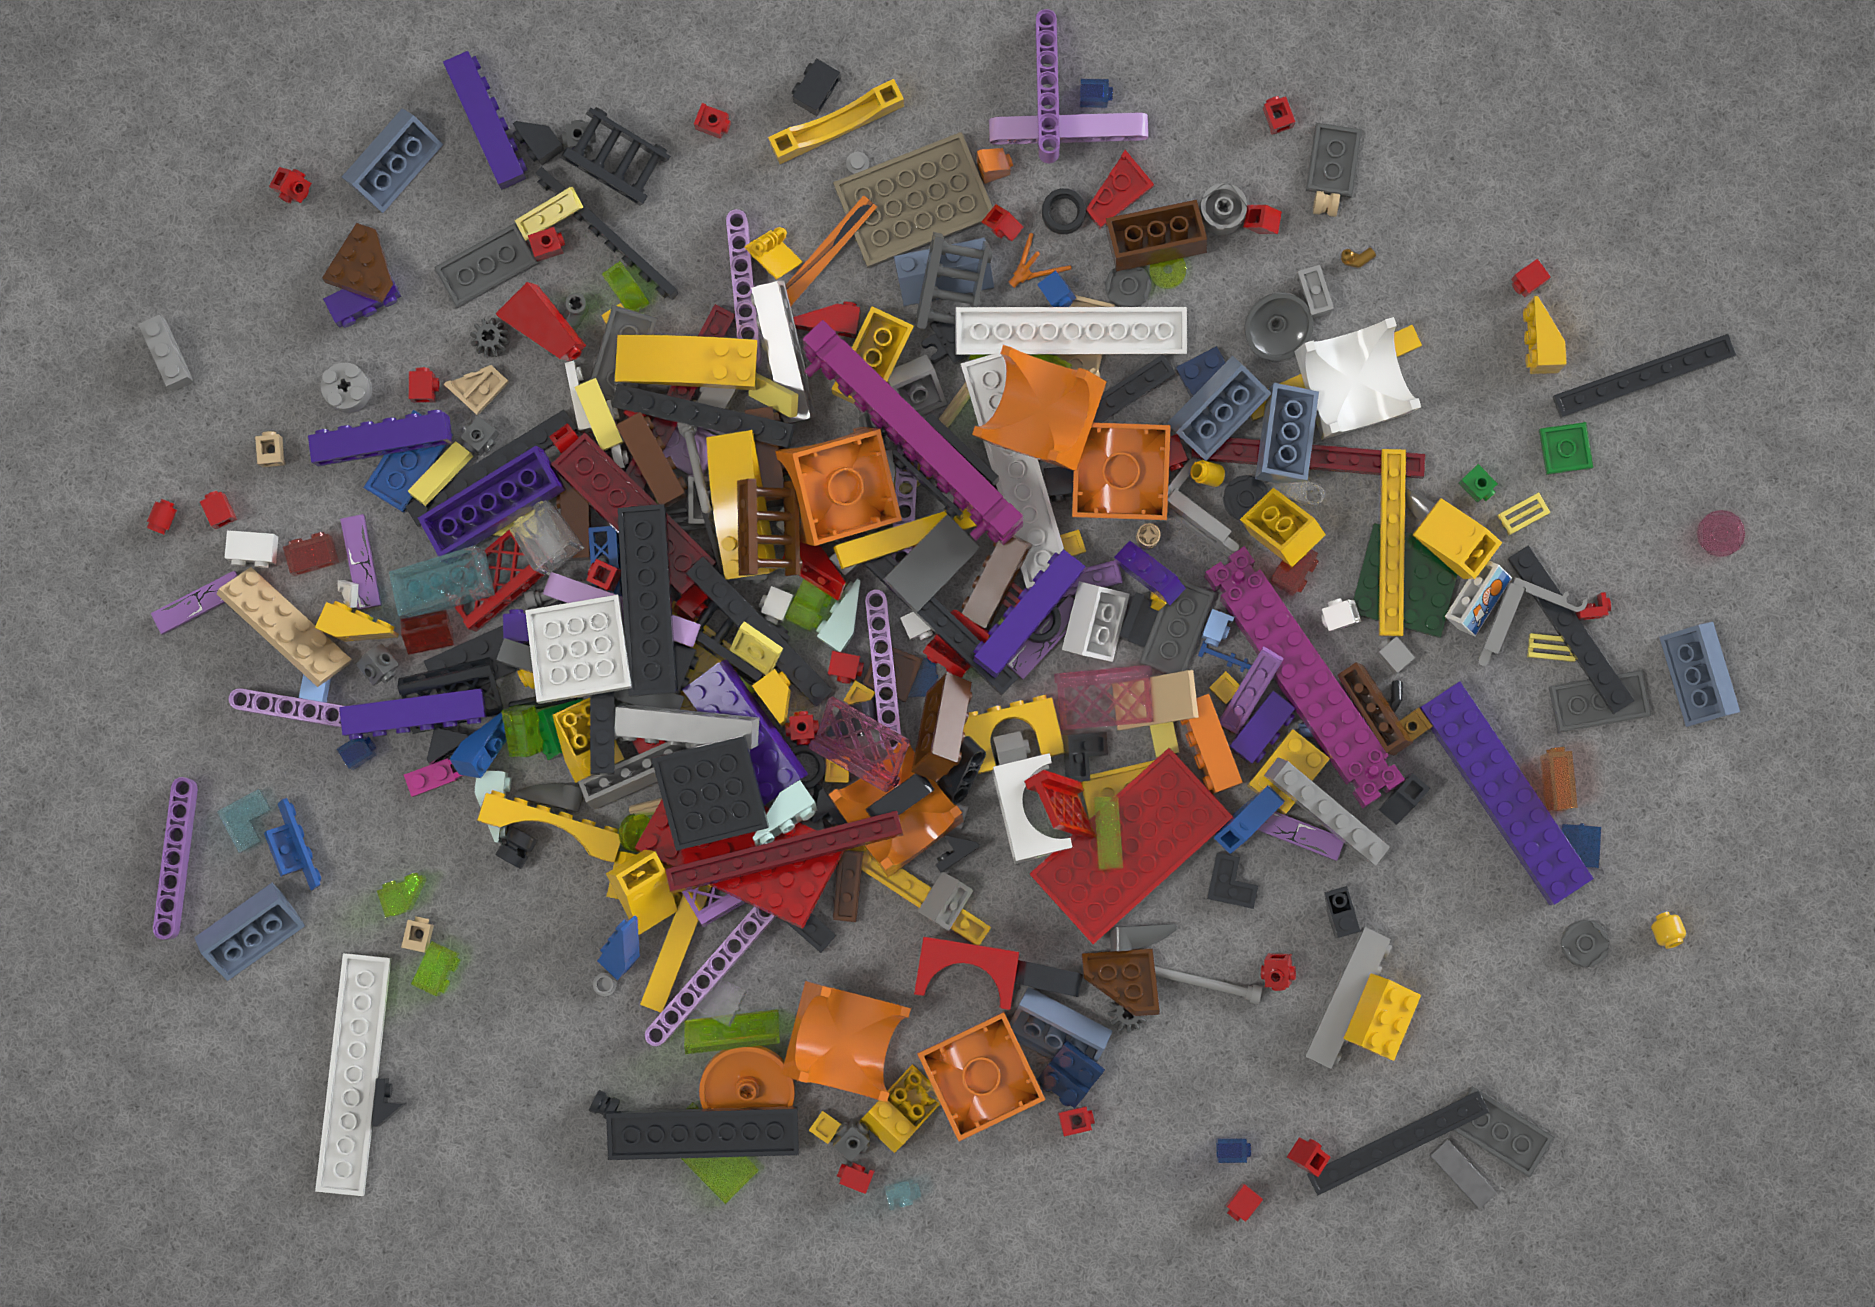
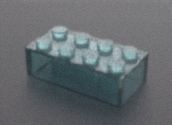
M471 546L389 572L398 616L406 620H413L495 595L485 550L477 546Z

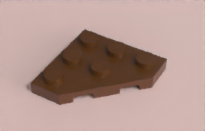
M359 223L355 224L323 275L322 279L325 283L381 303L393 286V281L389 274L388 264L376 229Z
M1153 949L1082 953L1083 975L1086 981L1135 1016L1159 1015L1160 1009Z

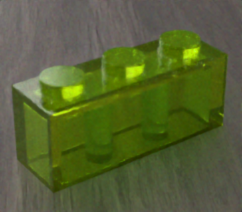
M1118 796L1095 797L1094 814L1098 871L1121 870L1123 868Z

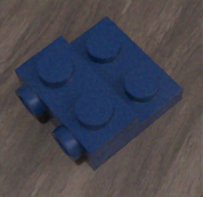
M1216 346L1177 366L1175 369L1189 396L1192 398L1226 362Z
M1067 1040L1044 1068L1037 1080L1040 1082L1043 1090L1054 1092L1059 1096V1100L1064 1106H1072L1075 1109L1105 1069Z

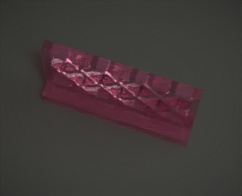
M1142 665L1054 674L1055 683H1057L1061 730L1152 723L1151 666ZM1136 681H1144L1145 690L1138 697L1130 688ZM1123 682H1130L1127 686L1123 684ZM1113 683H1118L1124 688L1117 699L1107 692ZM1101 684H1107L1105 688L1100 686ZM1090 685H1095L1101 690L1094 701L1085 694ZM1072 687L1079 693L1071 703L1065 699L1064 688ZM1127 692L1136 699L1129 710L1119 702ZM1104 694L1113 701L1106 712L1097 705ZM1081 696L1091 703L1084 713H1081L1074 706ZM1139 703L1146 707L1147 718L1138 719L1132 713ZM1116 705L1126 712L1121 720L1117 721L1109 715ZM1093 707L1103 714L1099 721L1095 723L1086 717ZM1073 709L1081 717L1075 724L1067 725L1066 715ZM1129 715L1133 718L1126 720ZM1106 717L1110 720V721L1103 722Z
M832 696L828 699L816 738L811 740L809 749L880 790L888 792L898 786L900 780L898 774L910 740ZM834 706L840 709L843 718L835 719L832 712ZM850 718H857L863 729L855 731ZM845 721L849 733L842 735L837 723ZM827 726H832L836 738L832 739L824 734ZM870 729L878 730L882 740L874 742ZM864 732L869 744L861 747L857 734ZM851 736L856 749L851 750L847 748L844 738ZM894 739L901 743L899 752H893L890 740ZM884 743L888 755L880 757L876 745ZM870 747L875 760H868L863 749ZM890 758L893 766L892 773L885 769L883 760Z

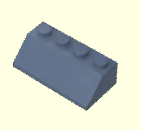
M402 108L344 173L342 178L383 213L443 144L414 115Z
M985 238L951 245L981 250L983 241L986 240ZM930 249L894 256L904 307L919 304ZM948 253L941 255L940 264L943 267L977 272L979 259ZM990 263L986 265L981 291L994 288ZM940 276V278L936 277L935 286H938V289L968 294L973 292L975 282Z
M1232 356L1167 423L1206 461L1272 393Z
M1273 383L1268 389L1272 394L1265 402L1255 479L1273 483L1306 482L1308 480L1319 391Z
M1713 622L1696 625L1659 637L1686 727L1740 712Z
M272 882L194 938L200 953L228 981L305 927L285 895Z
M1030 987L1027 988L1009 1022L1019 1043L1051 1060L1068 1040L1097 1063L1112 1034V1030Z

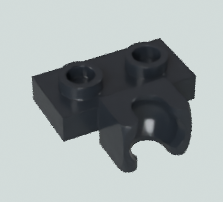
M937 321L930 324L935 334L923 340L921 346L923 349L929 347L937 349V352L931 356L932 364L937 363L947 357V355L953 364L970 356L956 355L954 324Z

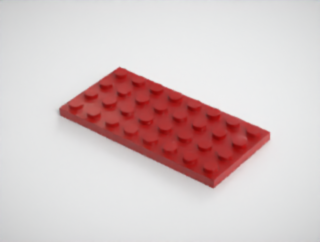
M1168 748L1089 819L1096 834L1095 837L1088 839L1073 834L1069 837L1072 848L1053 852L1029 875L1092 944H1095L1229 822L1233 816L1179 757Z
M661 799L635 849L638 852L643 850L655 851L661 863L670 867H676L755 847L753 837L757 831L676 851L663 800ZM764 806L767 815L770 809ZM798 822L788 833L782 832L776 836L773 842L817 830ZM844 851L710 884V886L803 929Z

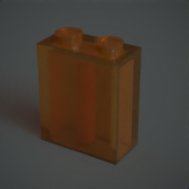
M1565 747L1546 750V754L1540 756L1546 809L1548 812L1578 808L1572 751H1565Z

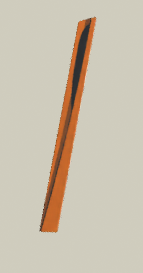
M862 196L785 285L790 307L877 208L866 196Z

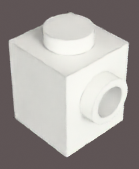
M771 586L768 595L764 594L759 604V608H762L761 614L765 616L764 619L777 625L778 621L784 623L794 596Z
M1341 598L1328 602L1329 607L1322 609V622L1329 631H1336L1361 622L1355 600L1342 602Z
M914 612L900 618L910 641L916 638L924 640L933 635V630Z

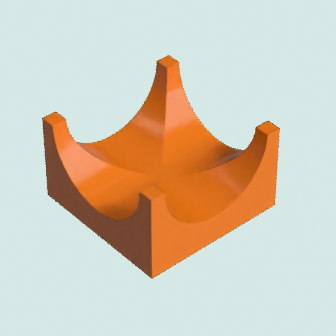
M1003 345L1000 354L1004 357L1006 363V383L1001 401L990 420L982 426H975L972 435L994 446L1076 471L1107 381L1088 370L1079 367L1078 370L1056 365Z
M1092 423L1076 471H1074L1072 517L1167 520L1170 425Z
M858 427L853 429L854 432L834 440L775 451L777 460L787 469L797 494L801 514V543L816 546L902 521L880 429Z
M906 738L901 740L894 751L865 776L849 786L835 789L829 794L830 799L847 823L870 818L865 810L867 807L915 774L911 772L915 752ZM927 778L934 787V790L899 815L903 836L864 845L888 878L964 822L961 810L950 801L934 780Z
M805 981L781 1074L797 1081L821 1084L887 1102L889 1092L885 1088L883 1077L887 1048L895 1028L901 1020L909 1018L911 1008Z
M1004 1012L917 1053L958 1141L1045 1100Z

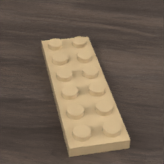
M252 567L218 589L217 595L317 687L350 664L352 659L322 631L316 629L310 620Z

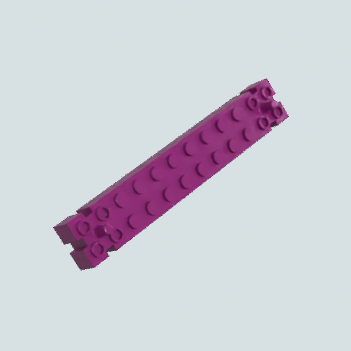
M824 320L803 338V344L805 345L803 350L806 352L805 357L812 363L804 370L805 374L811 377L822 368L821 372L830 381L834 379L838 383V389L846 397L850 395L855 400L854 405L862 413L866 411L872 417L870 420L878 429L883 427L887 431V437L896 446L900 444L905 449L903 451L904 454L912 462L916 460L921 465V471L928 478L933 476L938 482L936 484L938 488L945 494L949 492L955 498L953 502L962 511L966 509L971 514L970 519L977 525L970 533L974 540H977L988 531L986 534L993 542L997 543L999 541L1004 545L1023 527V515L1011 503H1008L1002 494L864 359L841 339Z
M1244 546L1228 557L1227 565L1224 566L1222 562H1219L1207 570L1204 578L1214 592L1220 589L1222 592L1220 597L1221 603L1230 616L1234 617V622L1258 655L1264 646L1284 658L1273 679L1291 705L1295 707V711L1325 755L1330 758V762L1345 784L1348 785L1352 782L1356 788L1352 794L1362 809L1379 799L1381 796L1380 790L1383 789L1388 793L1405 779L1395 764L1389 767L1385 762L1389 755L1385 752L1261 569L1257 572L1253 570L1252 567L1255 561Z

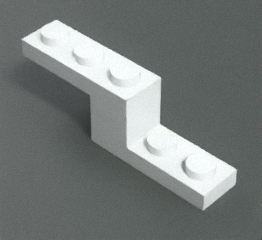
M574 361L566 362L565 367L578 430L581 434L593 432L574 388L580 385V381L584 380L582 369L577 367ZM607 400L606 403L617 425L616 420L620 419L619 410L612 407L611 400ZM620 444L611 448L614 462L623 471H626V464H630L627 450L623 451Z

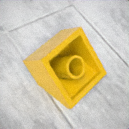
M774 669L753 684L752 687L783 727L787 722L791 691L788 687L792 684L782 671L777 673Z

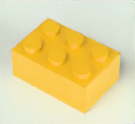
M1274 487L1240 519L1252 537L1291 567L1326 535L1314 517Z
M1294 729L1287 734L1247 784V787L1256 794L1269 785L1285 801L1277 809L1283 815L1290 810L1295 802L1264 776L1275 760L1279 757L1289 761L1313 781L1330 759Z
M1371 973L1343 1039L1394 1061L1421 995L1389 979Z

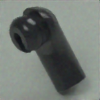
M1398 680L1391 682V699L1387 701L1395 713L1403 700V682Z

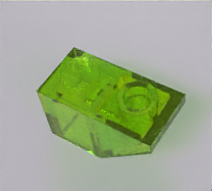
M621 261L602 273L604 280L624 308L639 312L650 304Z
M417 872L405 876V881L396 884V881L393 880L382 884L383 889L377 890V894L385 918H391L413 909L427 881L426 876H419Z

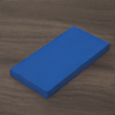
M413 410L412 413H411V414H419V416L422 415V414L418 413V412L415 411V410ZM447 444L384 455L363 488L404 513L406 510L405 506L410 504L414 498L409 494L408 490L439 459Z

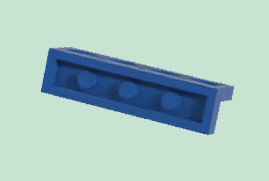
M612 526L588 528L591 564L603 553L609 558L610 565L621 569L619 533ZM607 532L608 541L601 548L596 543L595 533ZM620 577L614 592L609 590L607 592L623 597L622 577ZM592 583V586H593V587H596V588L599 589V586H597V585H595V584Z

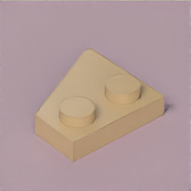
M490 365L480 369L478 372H471L459 379L447 381L444 385L478 416L509 381Z

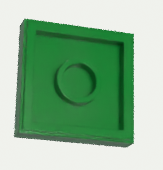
M1586 422L1539 429L1546 475L1594 468Z

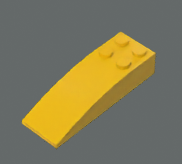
M617 335L615 382L755 390L758 342L751 339L699 336Z
M752 430L706 437L712 507L725 580L747 577L739 576L737 481L756 479V485L763 487ZM757 497L758 511H767L765 497ZM758 520L757 533L759 535H772L769 521ZM758 544L759 559H776L774 545ZM759 568L757 575L768 574L778 568Z

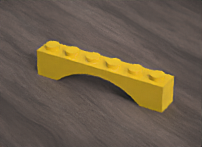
M892 79L871 89L857 100L833 113L808 123L789 127L768 137L770 146L779 164H782L904 107V98L895 80Z
M494 790L491 791V794L485 793L477 821L498 828L521 821H539L552 824L572 835L585 848L589 856L614 863L623 836L617 834L618 829L609 826L601 829L595 827L596 822L583 818L581 822L572 820L573 815L560 811L559 815L550 813L551 808L537 804L536 808L527 806L528 801L514 797V800L511 801L504 798L505 794Z

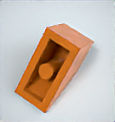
M1003 148L977 151V166L984 184L1010 175V168L1013 167V163L1009 153L1005 154Z

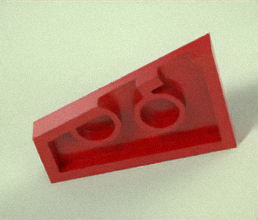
M1124 150L1117 164L1113 167L1102 187H1100L1086 209V213L1100 229L1106 225V218L1118 216L1154 187V183L1126 150Z

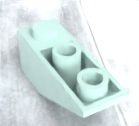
M858 579L854 583L850 581L843 591L846 594L843 600L835 602L830 610L832 615L829 620H823L816 630L819 633L817 638L837 652L842 653L855 633L861 585Z
M486 770L482 778H476L475 795L480 807L485 793L491 794L492 790L505 794L504 798L506 799V792L511 790V778L508 777V773ZM488 825L494 842L502 843V838L505 839L507 834V825L500 828Z
M800 780L779 793L766 815L769 828L757 831L753 837L756 846L773 842L776 836L782 832L788 833L795 827V824L801 820H808L815 814V811H817L815 801Z

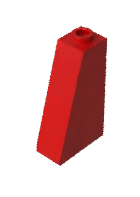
M526 282L495 313L500 319L559 359L571 362L581 355V351L586 347L585 343L536 284Z

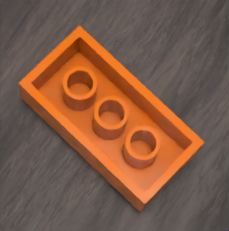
M1206 694L1196 698L1199 718L1181 720L1180 723L1187 727L1188 732L1185 736L1189 747L1194 746L1196 755L1194 760L1198 770L1203 769L1205 775L1202 778L1203 784L1214 795L1238 786L1243 782L1210 695Z

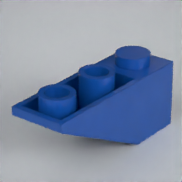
M503 710L460 743L449 759L459 775L482 778L516 727L508 711Z
M1267 785L1232 814L1233 818L1215 834L1214 839L1231 854L1247 841L1285 801Z
M635 915L629 921L624 919L616 927V931L608 938V942L600 949L602 955L597 962L617 980L640 957L638 919Z

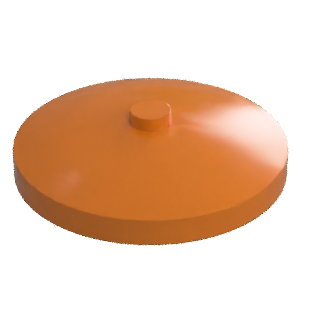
M738 1044L720 1051L706 1065L699 1087L700 1102L703 1109L793 1106L795 1095L794 1079L781 1074L785 1061L772 1050L755 1044Z

